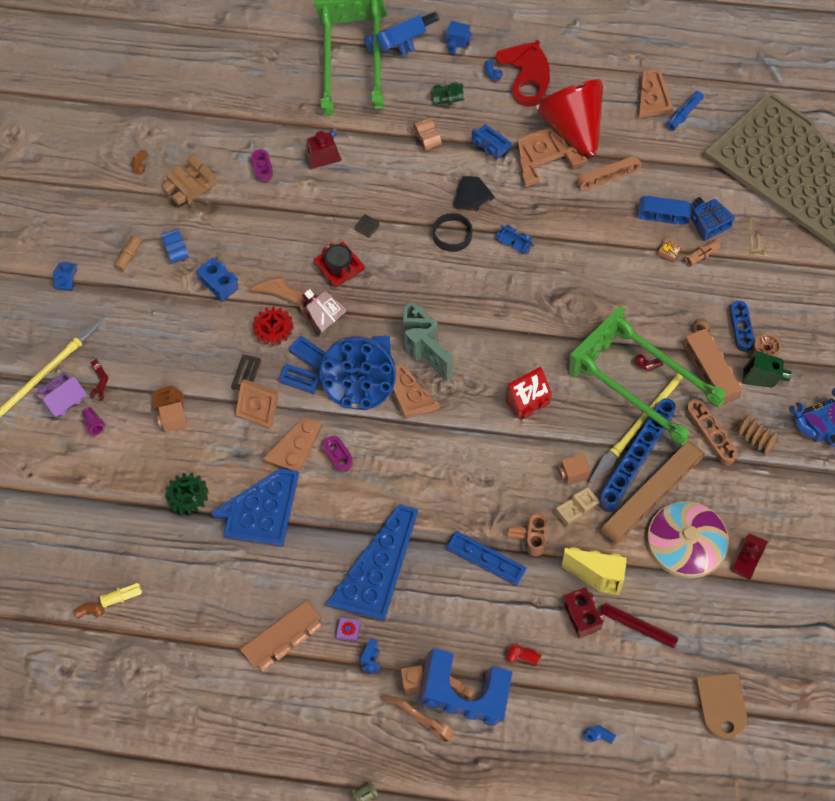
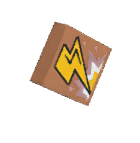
M666 238L658 251V255L675 262L682 249V245Z

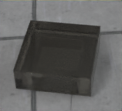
M364 214L354 227L356 231L370 238L380 226V222Z

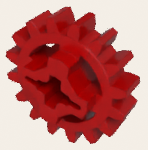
M272 306L270 311L265 308L264 313L259 311V317H254L255 323H252L254 335L257 336L258 341L263 340L265 345L268 342H271L272 346H274L275 342L281 344L282 339L287 341V335H292L291 329H294L292 317L288 315V311L282 312L281 307L275 310V307Z

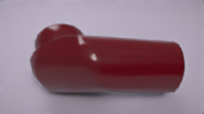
M642 354L635 357V365L646 371H651L664 365L658 358L649 361Z

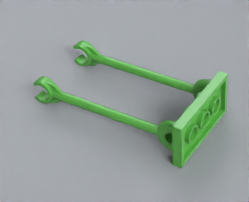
M314 0V6L322 26H324V97H321V108H325L324 114L332 115L334 113L331 98V29L333 24L373 19L374 90L372 91V102L375 101V109L384 108L381 90L380 46L375 37L376 34L380 33L382 17H387L384 1Z
M619 306L570 354L569 374L574 378L580 372L589 376H596L666 428L671 438L677 444L683 446L688 441L686 436L690 431L681 424L669 422L600 371L594 362L599 357L600 352L603 349H608L612 340L617 335L626 340L632 339L701 389L708 401L714 406L720 407L724 402L722 398L727 393L719 386L704 383L636 334L630 323L624 319L626 310Z

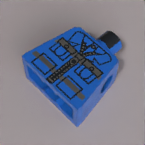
M698 197L693 201L692 204L695 209L691 218L703 241L733 226L735 216L716 199L705 203L701 197Z

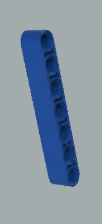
M664 398L658 403L654 411L671 422L676 404L673 400ZM651 417L602 492L600 507L605 512H612L617 508L666 430L662 425L660 427L654 426L653 424L657 422ZM644 438H649L651 441H645ZM634 453H640L642 456H636ZM624 468H631L633 471L629 472ZM615 483H621L623 486L618 487ZM611 498L614 502H607L605 499Z

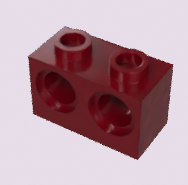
M584 587L563 595L562 604L579 639L602 629L604 617L600 610L597 611L594 605L596 601L592 592L589 593L587 588ZM582 600L585 605L579 606L575 601ZM590 618L594 623L586 624L584 619Z

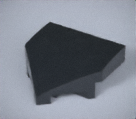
M462 176L454 206L456 209L474 207L478 211L480 205L487 200H493L495 197L479 177Z

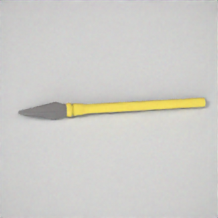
M106 316L82 331L77 338H73V341L5 402L0 407V417L69 354L73 353L78 347H81L82 343L91 336Z
M677 374L649 407L655 410L658 403L662 399L667 398L681 382L683 376ZM643 413L624 437L607 454L602 456L589 480L590 482L614 465L616 458L620 456L625 446L650 418L647 414Z

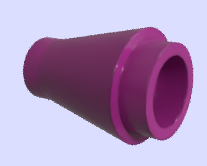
M91 407L85 408L82 411L86 431L91 435H99L104 431V421Z

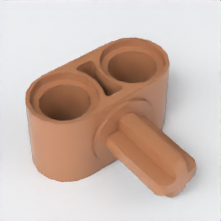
M535 514L530 518L528 528L509 526L507 537L526 540L527 552L532 556H540L545 548L547 518L542 514ZM538 523L541 524L543 527L536 528L533 525ZM538 542L540 546L535 547L531 543Z

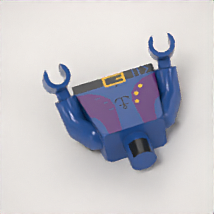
M833 388L832 391H831V393H832V395H833L834 397H835V388ZM833 398L804 409V405L800 402L796 403L797 410L795 406L789 407L790 413L795 414L794 419L800 433L812 438L815 442L826 439L831 447L835 446V400Z

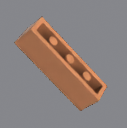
M706 329L687 335L683 347L704 383L719 386L727 393L722 398L724 399L722 405L739 399L742 385L734 377L731 366L725 362L722 351L715 345L714 337Z

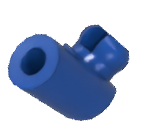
M492 60L485 61L486 76L495 81L500 80L503 76L502 70H494Z
M600 725L588 728L584 732V738L587 742L603 739L612 744L616 737V734Z

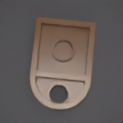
M739 674L697 677L696 685L706 729L719 739L729 740L739 736L747 723V713ZM729 723L733 731L726 733L722 730L721 725Z

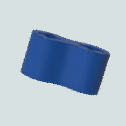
M179 229L161 234L171 264L189 258Z

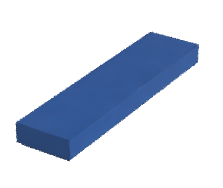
M458 531L454 533L446 547V550L515 586H518L527 570V567Z

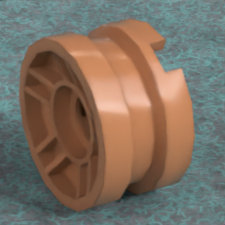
M760 335L755 340L752 355L755 351H760L778 357L781 343L774 335Z

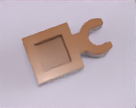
M450 676V684L457 696L460 695L467 701H472L475 691L462 685V682Z

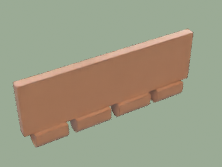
M306 600L241 648L240 651L254 669L259 667L264 672L274 664V661L271 659L272 656L278 661L291 651L288 646L289 643L293 648H296L308 639L304 633L306 630L310 636L323 627L319 622L321 617Z

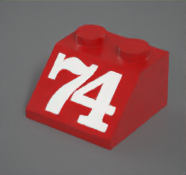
M541 366L508 383L506 402L518 419L530 416L535 410L545 408L551 402L552 392Z

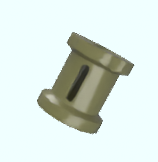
M368 781L366 786L357 791H351L355 801L379 799L378 793L371 781Z

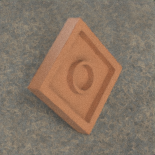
M244 379L241 382L235 415L270 428L274 422L279 392Z

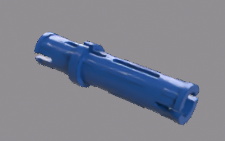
M695 91L683 106L673 113L671 119L666 122V127L674 131L681 122H684L687 119V115L703 100V93Z

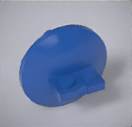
M361 336L346 337L331 345L324 354L320 364V380L327 395L337 404L345 408L367 410L383 403L393 391L396 382V366L387 349L375 340ZM352 404H360L362 408H353L351 406Z

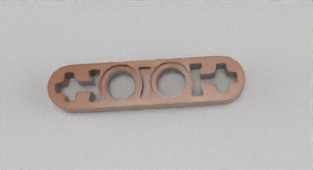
M632 156L579 176L576 182L581 190H588L632 174L642 167V163L637 156Z
M690 401L687 407L689 418L718 460L724 465L733 464L737 457V450L702 401ZM693 407H695L696 409L699 408V413L697 412V410L693 411ZM709 421L712 427L704 428L701 422ZM719 436L722 442L719 444L714 443L712 437ZM725 452H726L727 454H730V453H731V454H732V455H731V458H729L728 456L725 457V456H724Z

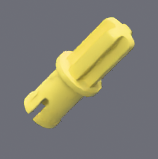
M135 583L121 589L118 587L116 591L101 595L102 606L106 608L118 602L124 603V600L140 595L142 593L139 583Z

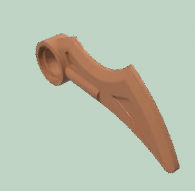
M284 276L264 280L249 288L251 292L273 294L297 304L304 315L302 310L308 302L302 295L307 290L291 288L286 283Z
M381 695L382 701L410 715L413 719L431 729V732L442 741L449 742L452 738L454 731L446 724L424 715L401 698Z

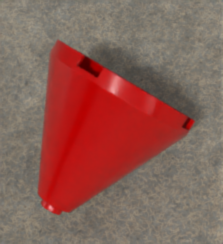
M600 79L584 81V85L576 87L575 85L569 86L539 101L540 107H538V104L535 105L537 113L574 147L581 156H586V158L596 155L595 151L599 147L604 89Z

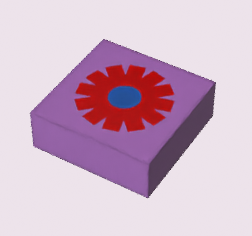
M340 618L336 638L338 640L357 642L361 624L360 620Z

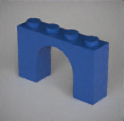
M433 648L427 653L418 702L424 703V706L428 708H442L448 714H462L464 718L469 720H482L484 724L489 726H495L504 721L513 671L496 666L490 667L485 672L482 693L477 701H466L455 694L450 684V672L454 654L437 648Z

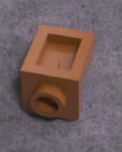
M173 385L153 391V409L159 411L158 407L181 402L183 406V392Z

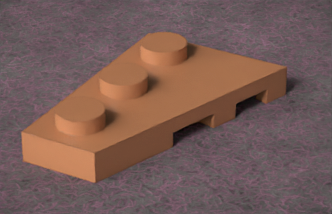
M403 364L395 365L396 382L392 393L404 419L438 410L440 404L434 401L429 396V392L416 382V378Z
M304 417L262 459L263 463L280 469L299 471L300 474L322 428V423Z

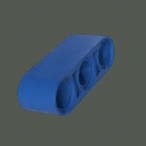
M643 196L640 198L638 217L643 220L686 225L690 222L691 204L687 201L653 196Z

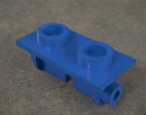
M500 225L502 232L499 231L496 235L498 241L509 247L512 241H514L513 249L522 254H528L531 249L529 245L534 246V243L531 241L532 238L524 233L522 235L516 233V229L509 225L506 227Z

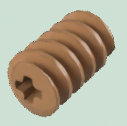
M751 414L742 419L734 432L739 430L738 435L740 437L745 435V441L752 439L751 445L755 446L758 444L757 449L759 451L765 448L764 454L767 455L778 442L776 439L777 432L770 435L771 428L763 430L764 423L757 426L758 419L750 421Z

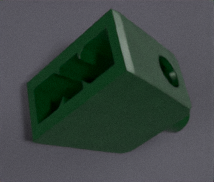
M755 351L743 367L742 384L772 388L779 380L789 382L792 372L783 369V359Z

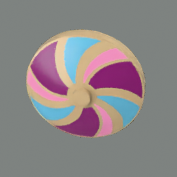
M680 501L663 507L653 517L648 529L647 544L651 556L663 570L677 577L695 579L709 575L721 565L728 551L729 537L725 524L713 510L696 502Z

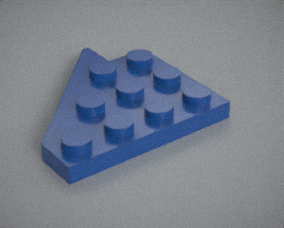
M278 469L212 511L213 517L228 519L224 532L225 538L284 547L300 475L299 471Z

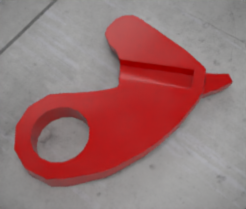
M540 40L497 51L496 61L499 65H513L522 69L512 85L513 99L525 107L539 104V101L545 98L550 84L549 63L540 48ZM525 85H533L539 92L534 96H525L520 93L519 89Z

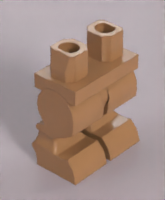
M194 154L188 159V168L178 166L172 173L166 175L167 181L162 185V189L167 195L176 191L172 199L178 206L185 201L191 204L193 199L198 198L202 192L205 193L206 190L212 189L217 184L214 173L203 165Z

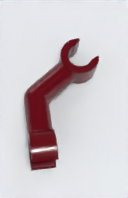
M95 359L90 364L100 377L97 388L91 391V396L94 398L96 393H101L99 398L102 401L105 397L103 391L109 377L99 361Z

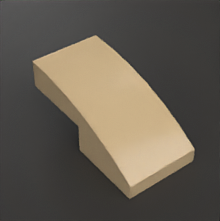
M586 488L573 495L571 500L557 507L554 512L567 527L600 504V501L589 488Z

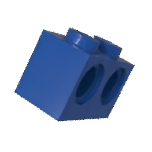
M213 257L196 270L198 280L221 302L239 289L236 275L232 272L229 273L221 261L217 262Z

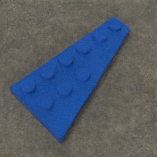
M398 505L386 521L383 529L375 536L374 541L366 548L351 568L348 576L340 583L333 596L326 602L327 607L385 622L417 519L418 509Z

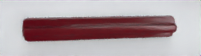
M604 603L601 608L604 616L671 648L676 647L679 640L677 636L608 603Z

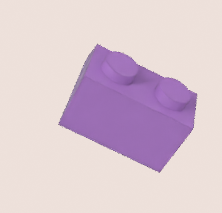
M67 372L61 373L33 393L54 417L64 415L68 411L67 408L73 404H79L83 401V397L87 395L76 378Z

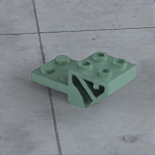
M413 302L409 303L404 307L403 312L405 351L415 362L423 358L440 376L448 381L452 378L453 357L447 350L444 351L438 343V323L434 318L427 316L421 306H417Z

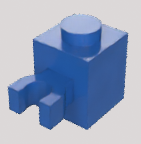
M451 21L446 31V44L450 47L449 53L455 55L457 47L465 49L467 43L471 42L472 33H470V25Z

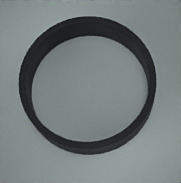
M444 214L433 225V240L442 250L448 252L461 251L472 240V224L468 218L461 214ZM458 221L467 226L470 234L461 243L447 244L436 236L435 231L444 222Z

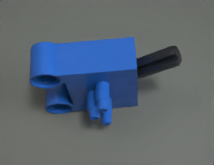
M436 11L423 17L417 15L381 30L380 33L375 35L380 50L385 51L398 45L402 55L408 53L407 47L410 52H414L415 48L411 38L427 31L425 27L439 21V15ZM372 34L364 38L370 55L374 54Z

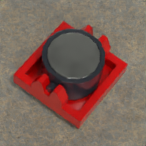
M343 241L338 245L330 243L328 249L324 247L321 255L313 259L316 267L334 288L364 270L363 263Z

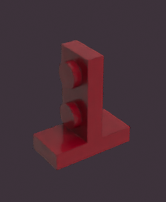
M748 533L732 572L751 580L768 541Z

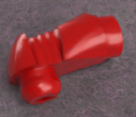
M514 643L506 650L508 652L506 659L514 663L517 658H520L536 666L541 654L535 651L536 649L524 648L519 646L518 643Z

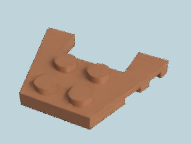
M550 127L518 138V149L525 187L540 182V177L534 167L565 156L572 169L587 165V158L580 156L574 147L568 146L565 140Z

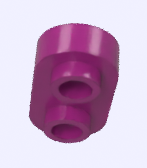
M262 149L256 150L251 155L256 178L263 182L269 181L273 177L269 154Z
M330 436L326 438L323 442L324 453L336 470L340 472L348 471L353 465L351 454L338 437ZM345 461L346 464L341 465L340 462Z

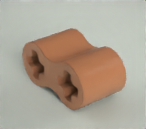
M431 118L413 123L415 134L420 140L424 151L441 146L440 135L435 129Z

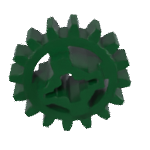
M183 473L181 478L177 475L175 476V482L169 481L171 487H166L167 494H165V498L168 500V506L172 507L174 512L179 510L180 514L183 515L185 511H188V514L191 515L192 510L199 512V506L205 507L203 500H208L207 493H209V490L206 487L205 480L201 481L199 475L194 478L193 473H190L189 476ZM175 492H177L176 500L174 499Z

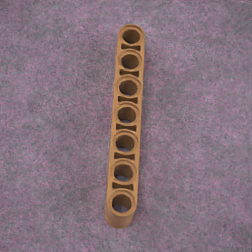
M691 441L686 442L606 522L601 532L614 544L617 545L700 462L705 453Z

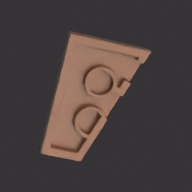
M660 68L643 71L639 118L672 113L673 106Z

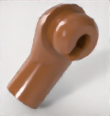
M141 150L133 157L132 169L136 174H143L145 172V166L141 165L142 161L148 156L145 150Z
M86 602L74 609L73 612L79 619L92 612L95 617H99L104 614L105 610L100 602Z

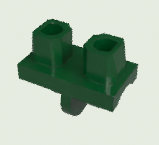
M452 82L446 86L434 85L432 88L433 104L448 103L451 106L453 102L463 101V84Z

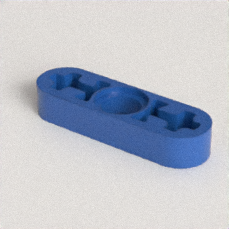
M735 301L730 309V317L736 347L742 352H748L754 344L749 309L745 302ZM736 308H739V310L742 311L741 317H739V311L736 310ZM744 323L747 328L744 330L739 329L737 324ZM744 335L746 343H748V345H745V343L742 342Z

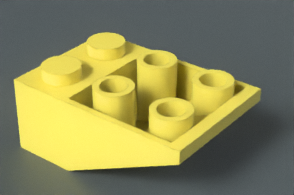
M571 547L569 549L565 548L561 567L598 592L620 595L624 582L627 558L619 554L606 555L595 550L587 552Z

